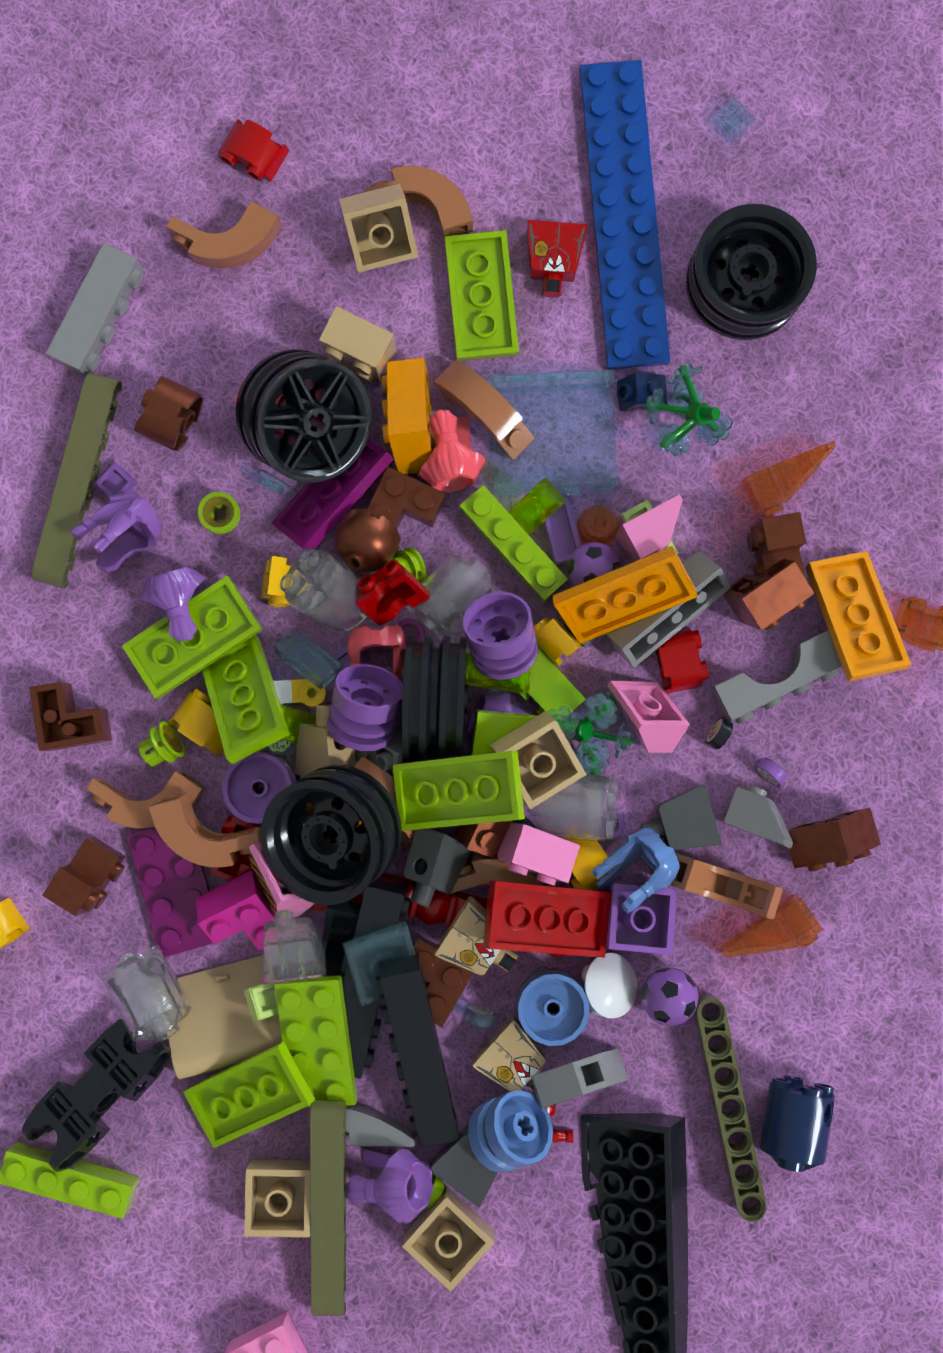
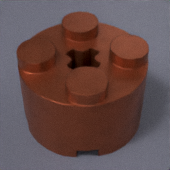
M161 376L155 389H147L142 398L141 406L145 407L143 415L137 420L134 431L177 452L180 451L189 438L183 434L188 432L192 422H197L203 406V398L200 397L202 394L174 380Z

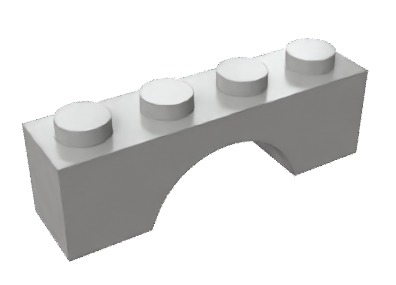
M829 630L794 646L793 666L787 676L778 683L762 684L752 680L742 672L710 689L725 719L728 721L736 720L737 724H740L754 717L753 710L763 705L766 710L783 702L781 696L791 691L796 696L811 688L809 682L819 677L824 682L839 675L840 673L837 668L842 665Z

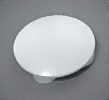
M605 953V958L596 957L590 965H586L583 968L582 979L584 981L585 994L590 1004V1010L594 1015L605 1018H618L625 1015L631 1009L637 995V978L633 967L623 956L616 953Z

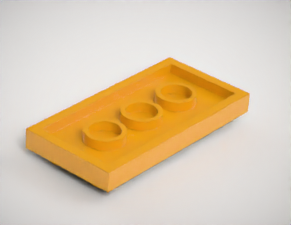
M672 546L552 597L554 606L579 644H582L697 598L698 595L692 580Z
M863 551L809 562L806 566V571L847 681L851 682L906 670L911 665V662L868 552Z

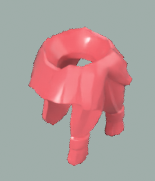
M449 410L435 411L430 419L431 432L435 435L434 443H431L432 453L421 466L417 476L431 487L442 492L463 491L469 485L475 483L481 469L486 464V460L482 454L472 451L469 429L470 417H456Z
M367 624L353 628L348 637L347 646L351 662L350 666L360 664L361 651L369 647L393 648V674L401 681L406 650L402 628L398 624L392 626L385 625L380 629L370 628Z

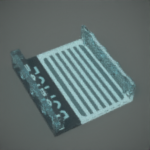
M614 370L488 376V383L523 418L521 421L535 437L512 460L506 456L490 436L493 493H500L502 498H516L519 496V492H531L533 497L549 496L550 491L562 490L563 495L581 494V489H594L596 494H606L613 492V488H618L620 477L617 478L612 389L615 383Z

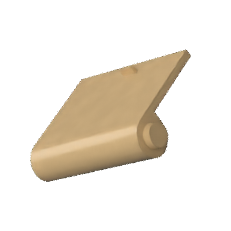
M270 953L159 983L172 1063L179 1080L235 1065L282 1042L279 1015L253 1022L244 994V990L276 980Z

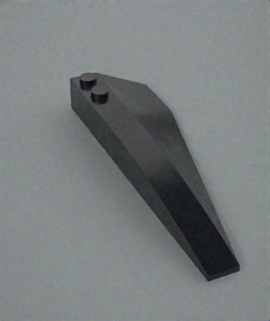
M658 1113L582 1114V1179L585 1191L595 1188L597 1191L598 1205L590 1206L589 1209L592 1221L600 1219L602 1238L598 1239L597 1242L600 1253L604 1254L607 1265L605 1275L617 1325L622 1327L624 1353H687L688 1207L685 1117ZM590 1171L599 1183L591 1184Z

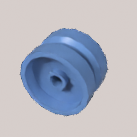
M542 968L530 974L521 984L517 995V1012L524 1031L534 1041L547 1046H560L575 1040L585 1029L589 1018V1001L580 982L569 972L558 968ZM555 1002L559 1005V1008L555 1007L554 1012H548L547 1006L550 1003Z
M517 1090L483 1102L478 1106L469 1120L468 1138L471 1150L483 1166L490 1171L505 1173L537 1163L545 1157L552 1144L553 1126L546 1108L540 1109L537 1097L532 1093Z

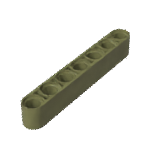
M88 373L85 377L32 568L33 581L60 588H66L69 584V581L66 580L69 570H73L78 552L75 551L77 540L81 541V539L73 537L70 529L80 525L83 522L85 511H89L94 491H91L93 481L98 479L102 461H99L101 452L105 451L110 432L107 430L110 421H113L118 406V402H116L118 391H122V382L120 380Z
M702 994L698 999L694 1019L731 1197L739 1215L748 1222H756L764 1217L767 1204L724 1004L714 995ZM707 1003H715V1014L709 1018L703 1017V1006ZM714 1035H721L723 1037L722 1045L717 1049H710L708 1047L709 1039ZM721 1067H728L729 1076L723 1081L715 1080L716 1071ZM726 1100H736V1107L733 1111L729 1113L722 1112V1105ZM732 1133H743L742 1140L739 1143H728L729 1136ZM739 1165H749V1171L746 1175H735L736 1168ZM756 1197V1202L751 1208L742 1207L745 1198Z
M315 1100L311 1103L312 1316H345L346 1302H344L346 1290V1101Z

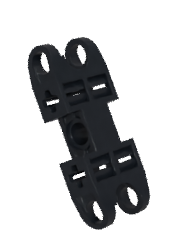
M137 1013L128 1014L107 1028L84 1052L86 1057L93 1063L91 1068L74 1086L58 1081L35 1105L23 1124L22 1133L29 1141L39 1138L46 1131L50 1133L55 1129L57 1143L53 1149L54 1154L49 1160V1165L55 1172L66 1170L85 1157L110 1131V1128L101 1117L121 1096L136 1102L159 1077L169 1061L171 1049L164 1042L156 1044L149 1051L145 1049L143 1052L137 1053L135 1044L140 1035L138 1032L144 1022Z

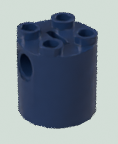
M784 1075V1079L772 1078V1081L769 1083L760 1149L769 1154L780 1168L802 1172L826 1162L835 1102L834 1087L821 1083H815L814 1087L803 1085V1078H791V1076Z

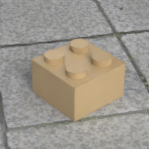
M400 183L339 199L358 273L419 257L406 198Z
M338 306L335 307L319 339L326 358L355 371V375L361 381L371 384L372 381L381 383L382 376L387 372V362L392 361L397 352L393 333Z
M546 711L490 744L494 753L518 751L522 797L524 804L529 809L534 808L587 775L558 722Z
M251 1159L246 1168L244 1237H311L310 1160Z
M446 1186L437 1203L433 1207L426 1209L404 1233L402 1247L451 1292L495 1243V1232L489 1224Z

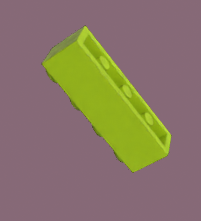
M484 485L460 505L461 514L542 604L567 583V577Z
M539 647L536 661L529 670L516 678H512L517 683L514 687L515 691L526 702L531 698L539 707L535 711L537 715L546 711L556 721H563L586 700Z
M16 1142L6 1151L0 1170V1184L121 1219L131 1209L139 1176L79 1160L66 1170L55 1172L49 1165V1160L54 1152Z

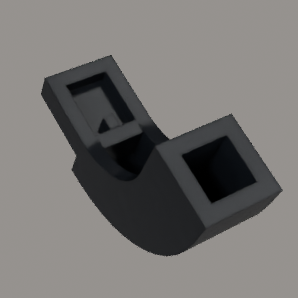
M346 901L327 906L322 940L312 977L341 975L343 985L361 905Z

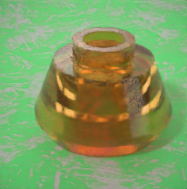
M604 505L587 507L581 512L577 520L579 536L586 544L597 542L609 545L615 540V535L619 530L617 515L612 509Z

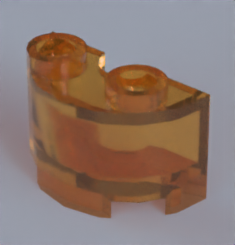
M909 597L908 600L902 599L895 619L901 639L907 640L906 644L927 651L935 652V649L943 651V606H940L939 610H934L926 607L927 601L917 597Z

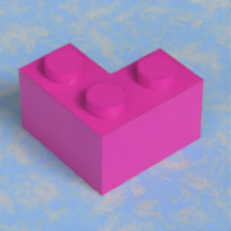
M253 870L196 898L197 924L213 944L242 930L258 950L287 937L285 919L277 920Z

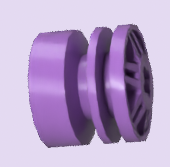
M499 591L481 596L474 600L466 609L463 617V627L471 659L476 669L488 678L499 680L516 678L527 672L536 661L538 646L530 607L524 599L513 593Z
M356 664L344 668L338 673L334 684L333 701L327 721L329 734L338 743L354 750L375 751L385 748L392 742L395 733L398 713L403 698L402 682L392 672L370 664Z

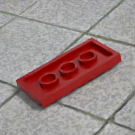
M490 880L483 948L605 958L611 892Z

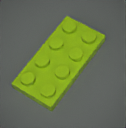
M507 230L445 236L457 361L519 356Z
M228 575L188 602L190 616L197 626V632L192 640L178 642L175 638L169 636V620L165 616L122 645L155 699H160L263 630V627Z
M254 635L202 670L225 757L231 764L290 735L263 646L257 635Z
M517 750L393 765L396 803L402 831L525 819Z
M341 975L277 980L274 985L282 1042L284 1041L315 1100L346 1101V1106L355 1105L358 1098Z
M284 1041L195 1083L183 1091L213 1149L303 1109L315 1101Z

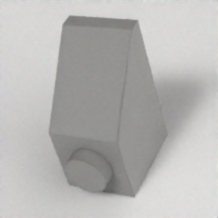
M749 785L748 790L737 787L723 823L791 849L793 845L792 838L776 803L766 797L767 791Z

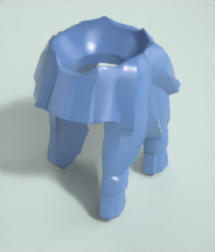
M643 828L634 834L626 836L627 842L621 844L611 857L609 856L601 865L593 869V875L596 879H599L606 873L596 883L599 890H603L639 857L654 870L650 879L629 895L622 904V909L627 914L634 911L653 893L669 886L676 878L680 868L674 848L666 846L659 839V834L655 833L653 828Z

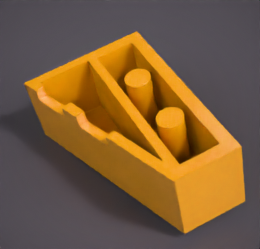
M424 357L387 362V375L382 376L383 391L385 395L387 394V399L382 400L384 418L388 419V424L382 425L385 444L390 443L397 470L405 475L420 472L421 466L432 453L431 443H434V434L430 428V415H432L430 382Z

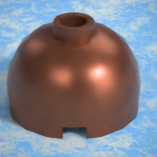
M353 509L346 513L335 534L336 551L340 558L354 570L361 572L378 571L393 559L399 549L401 537L396 527L384 516L381 515L380 519H377L374 516H370L371 510Z

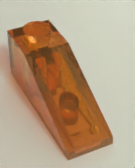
M831 441L746 476L741 482L755 515L765 513V516L769 517L783 511L782 505L794 496L836 447L835 442Z
M794 895L778 906L774 920L766 917L760 918L718 947L717 950L724 957L792 949L800 945L804 948L818 939L816 934L822 931L823 928L803 899Z

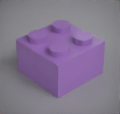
M617 883L608 884L605 887V891L611 892L606 949L672 955L677 890L660 889L649 898H646L634 911L627 914L622 909V904L629 895L641 886Z

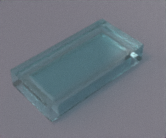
M298 629L275 646L276 655L319 689L323 688L343 670V665Z

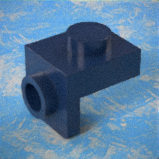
M633 373L618 380L617 398L619 410L628 411L635 407L647 408V402L668 404L665 375Z

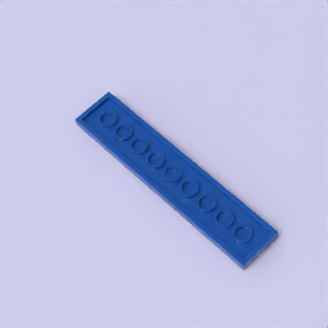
M642 60L580 65L607 369L669 365L670 351Z

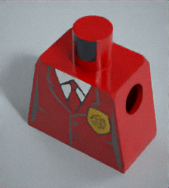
M528 220L526 236L531 279L543 280L542 294L551 298L560 297L562 281L574 282L585 240L587 224Z

